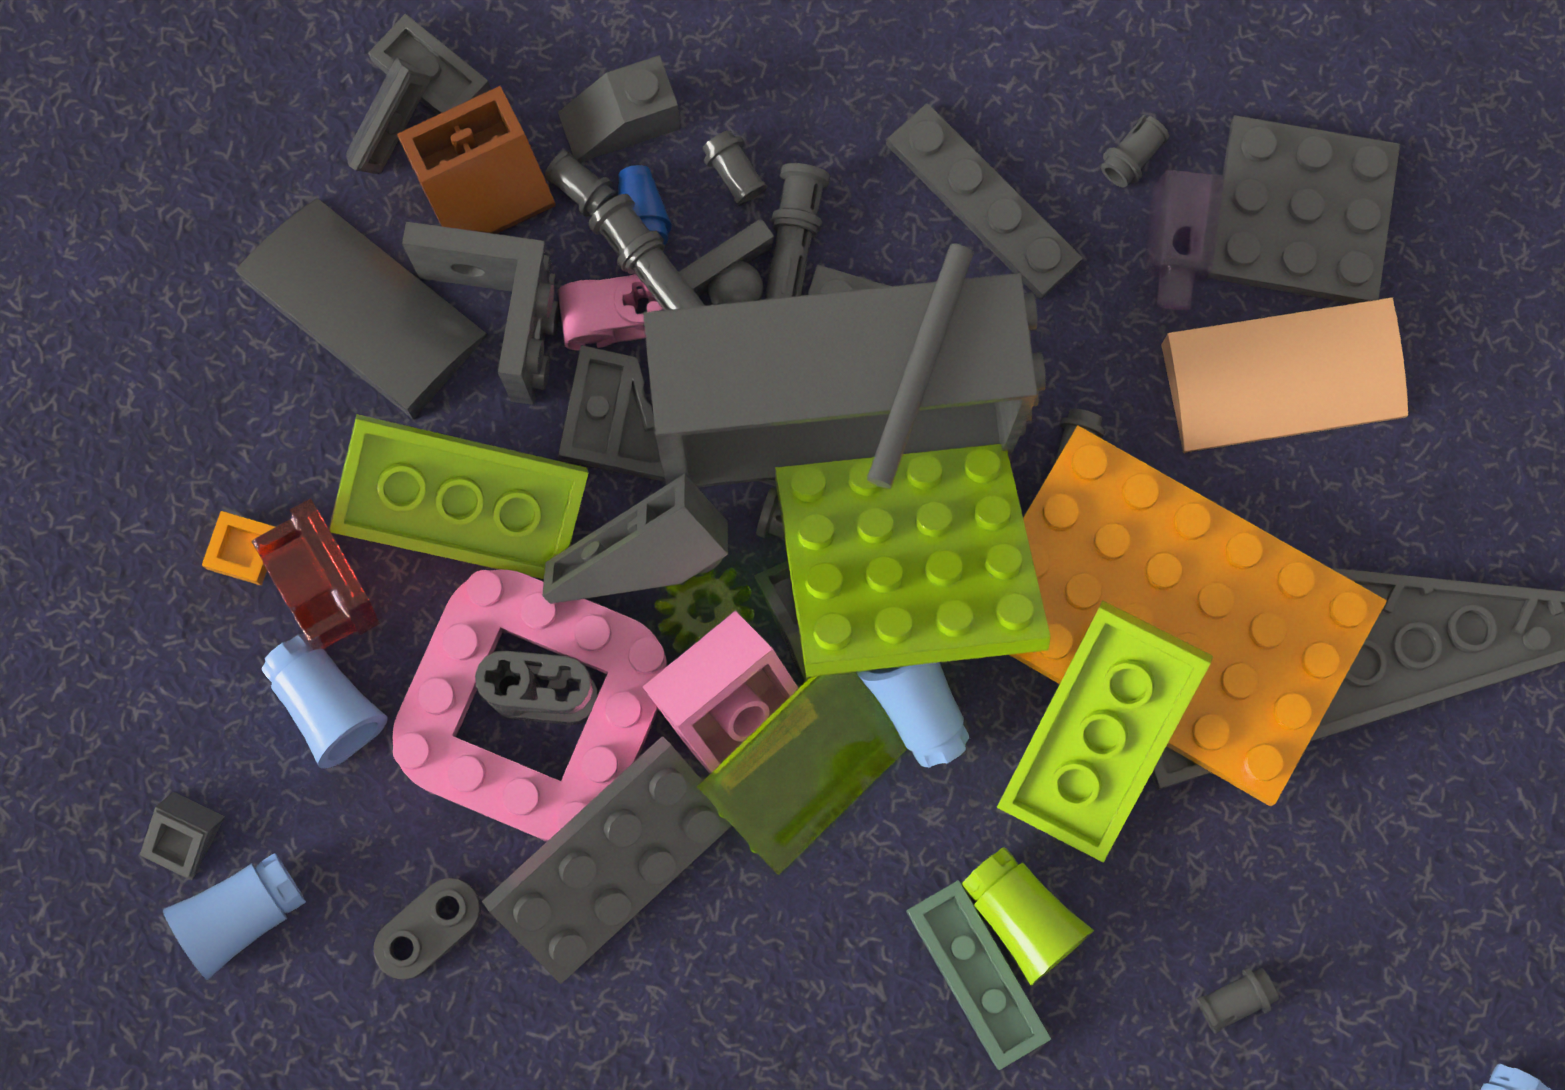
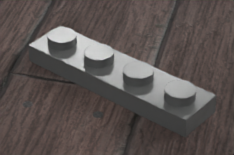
M928 103L887 138L886 146L1014 274L1021 273L1022 282L1040 300L1081 264L1083 257Z

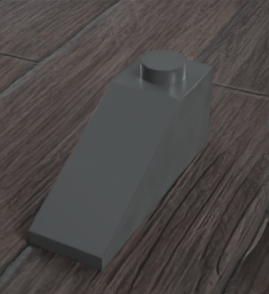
M683 474L548 560L545 564L542 596L552 604L681 584L697 573L711 571L728 555V521L688 476Z

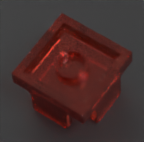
M311 498L290 509L291 519L251 541L313 650L324 649L356 631L359 635H362L380 624L369 598Z

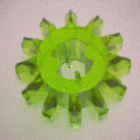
M714 568L709 572L703 573L702 577L692 576L686 580L684 585L664 586V589L676 599L662 598L656 600L655 608L657 612L672 615L664 619L658 625L661 635H671L680 631L673 642V649L677 653H682L686 650L692 640L697 643L734 611L746 622L754 621V609L739 605L752 596L750 587L746 585L731 589L737 579L736 570L733 568L727 569L717 580L715 579L716 569ZM708 598L709 605H712L714 600L720 604L714 608L715 619L713 621L703 623L701 615L696 620L691 618L690 615L696 612L695 601L698 599Z

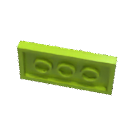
M356 414L329 532L499 570L517 571L531 577L544 579L546 562L570 546L589 472L586 467Z
M1102 601L997 808L1104 863L1208 670L1213 655Z

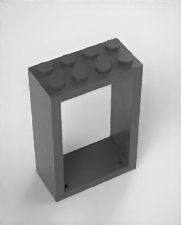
M1021 273L967 278L964 280L903 454L1001 444L1002 451H1008V455L1013 453L1019 437L1025 435V423L1032 420V407L1038 406L1039 403L1038 391L1045 390L1046 374L1042 353H1032L1030 330H1037V306L1034 293H1024ZM937 282L643 312L655 434L666 485L683 474H686L697 488L775 480V467L875 457Z

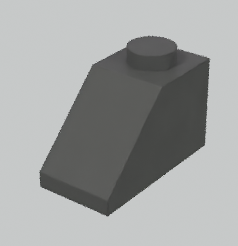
M660 55L605 73L558 112L570 149L578 162H583L681 129L678 104Z

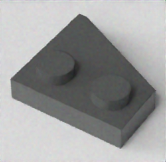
M581 345L557 460L665 481L655 434L654 415L651 404L647 402L643 389L644 380L637 357Z

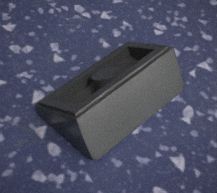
M401 58L395 59L348 148L346 158L351 168L356 171L373 174L382 173L399 141L397 134L404 131L430 82L431 76Z

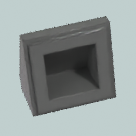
M172 792L155 807L140 856L187 879L193 880L225 816Z

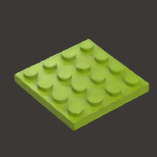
M1001 444L903 454L891 488H883L867 480L874 457L775 467V482L806 677L1049 650L1051 636L1008 451H1002Z

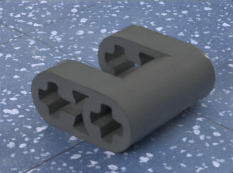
M498 651L486 656L478 665L475 674L476 687L480 695L500 715L512 720L564 725L582 724L588 720L599 695V691L585 666L578 660L566 656ZM512 677L519 681V685L510 686ZM537 677L542 680H550L547 688H541ZM571 682L579 683L580 691H571L567 701H558V694L556 692H567ZM500 686H509L507 689V695H503L501 693Z

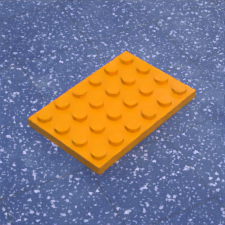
M1077 425L1023 518L1051 636L1049 650L1010 654V656L1060 684L1102 601L1213 655L1211 664L1172 734L1167 747L1268 806L1275 805L1387 600Z

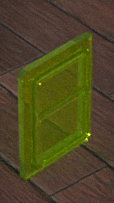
M855 672L812 676L709 774L697 788L717 808L719 816L727 819L750 845V850L753 853H757L779 875L892 765L907 748L878 699L870 692Z

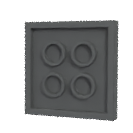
M1234 115L1229 130L1207 278L1352 304L1379 300L1400 144Z

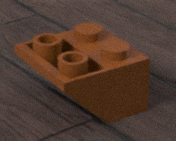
M501 86L397 134L442 227L498 234L556 206L526 135Z

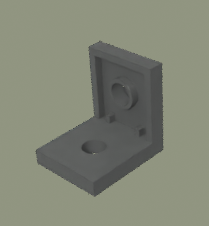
M406 222L402 245L419 279L512 292L498 374L511 402L534 405L536 389L545 390L547 387L550 372V356L544 355V341L546 335L554 336L556 334L560 310L559 302L553 301L556 275L550 273L552 265L550 256L544 255L545 241Z

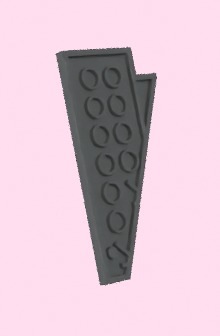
M1331 568L1384 598L1387 602L1310 742L1564 663L1565 591ZM1166 746L1151 776L1156 790H1160L1211 774L1212 772Z

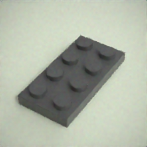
M662 736L490 893L482 903L510 934L562 984L737 820L675 748Z

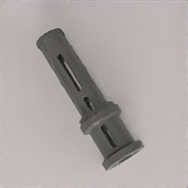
M788 163L781 167L780 177L784 180L780 207L773 212L771 219L777 234L765 300L801 296L811 238L816 237L822 227V220L818 217L822 190L828 187L831 178L830 174L824 169L801 163Z
M621 194L610 199L592 215L588 224L590 229L596 235L602 234L619 256L617 264L624 272L636 274L663 310L705 306L663 252L665 248L663 244L664 239L657 231H650L633 210L635 202L628 194Z

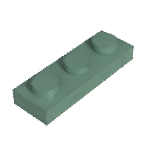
M959 880L906 910L997 1070H1001L1051 1040Z

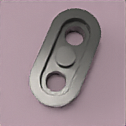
M454 878L442 879L429 886L379 931L374 942V957L379 968L388 976L396 979H413L425 973L478 924L482 907L479 895L475 889L468 883ZM454 897L459 903V912L453 919L445 920L439 912L440 903L445 898ZM407 937L412 941L414 949L408 959L401 961L394 954V945L398 939Z

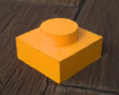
M221 511L202 566L207 570L262 586L281 531L275 526Z

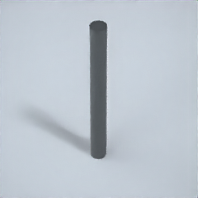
M951 244L949 246L867 480L874 485L891 488L974 255L971 249L963 245Z

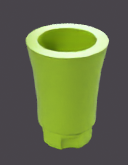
M1002 847L986 859L961 884L967 894L977 901L974 907L992 926L1013 955L1030 986L1044 977L1094 932L1090 926L1067 909L1035 877L1024 863L1018 865L1016 859L1005 847Z

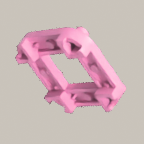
M480 570L473 573L453 593L445 607L395 719L393 727V756L408 778L424 790L547 842L638 759L659 710L643 686L666 668L668 663L664 649L656 636L646 626L628 616L586 599L550 604L542 596L543 581L512 570ZM502 633H509L562 656L576 659L581 664L607 674L561 781L456 738L477 691L475 674L478 665L486 656L494 653Z

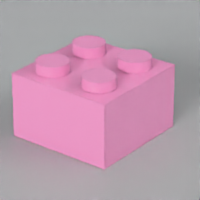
M736 611L643 686L646 693L688 749L725 791H728L817 717L773 648Z

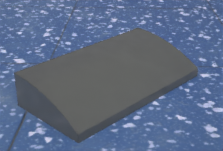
M318 198L282 223L235 269L246 285L413 420L487 336V333Z

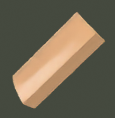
M1393 298L1171 332L1166 335L1161 344L1183 453L1406 418L1408 416L1404 358Z

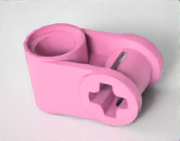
M636 274L604 280H580L565 284L558 289L564 344L566 348L571 350H580L581 345L585 346V344L597 343V348L616 342L646 338L645 327L643 326L644 316L643 314H637L635 311L638 306L637 300L648 298L647 312L661 311L663 308Z

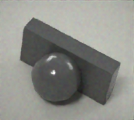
M757 220L679 271V273L698 297L708 291L713 305L760 300L763 295V281L759 272L749 263L772 248L774 235L763 220Z

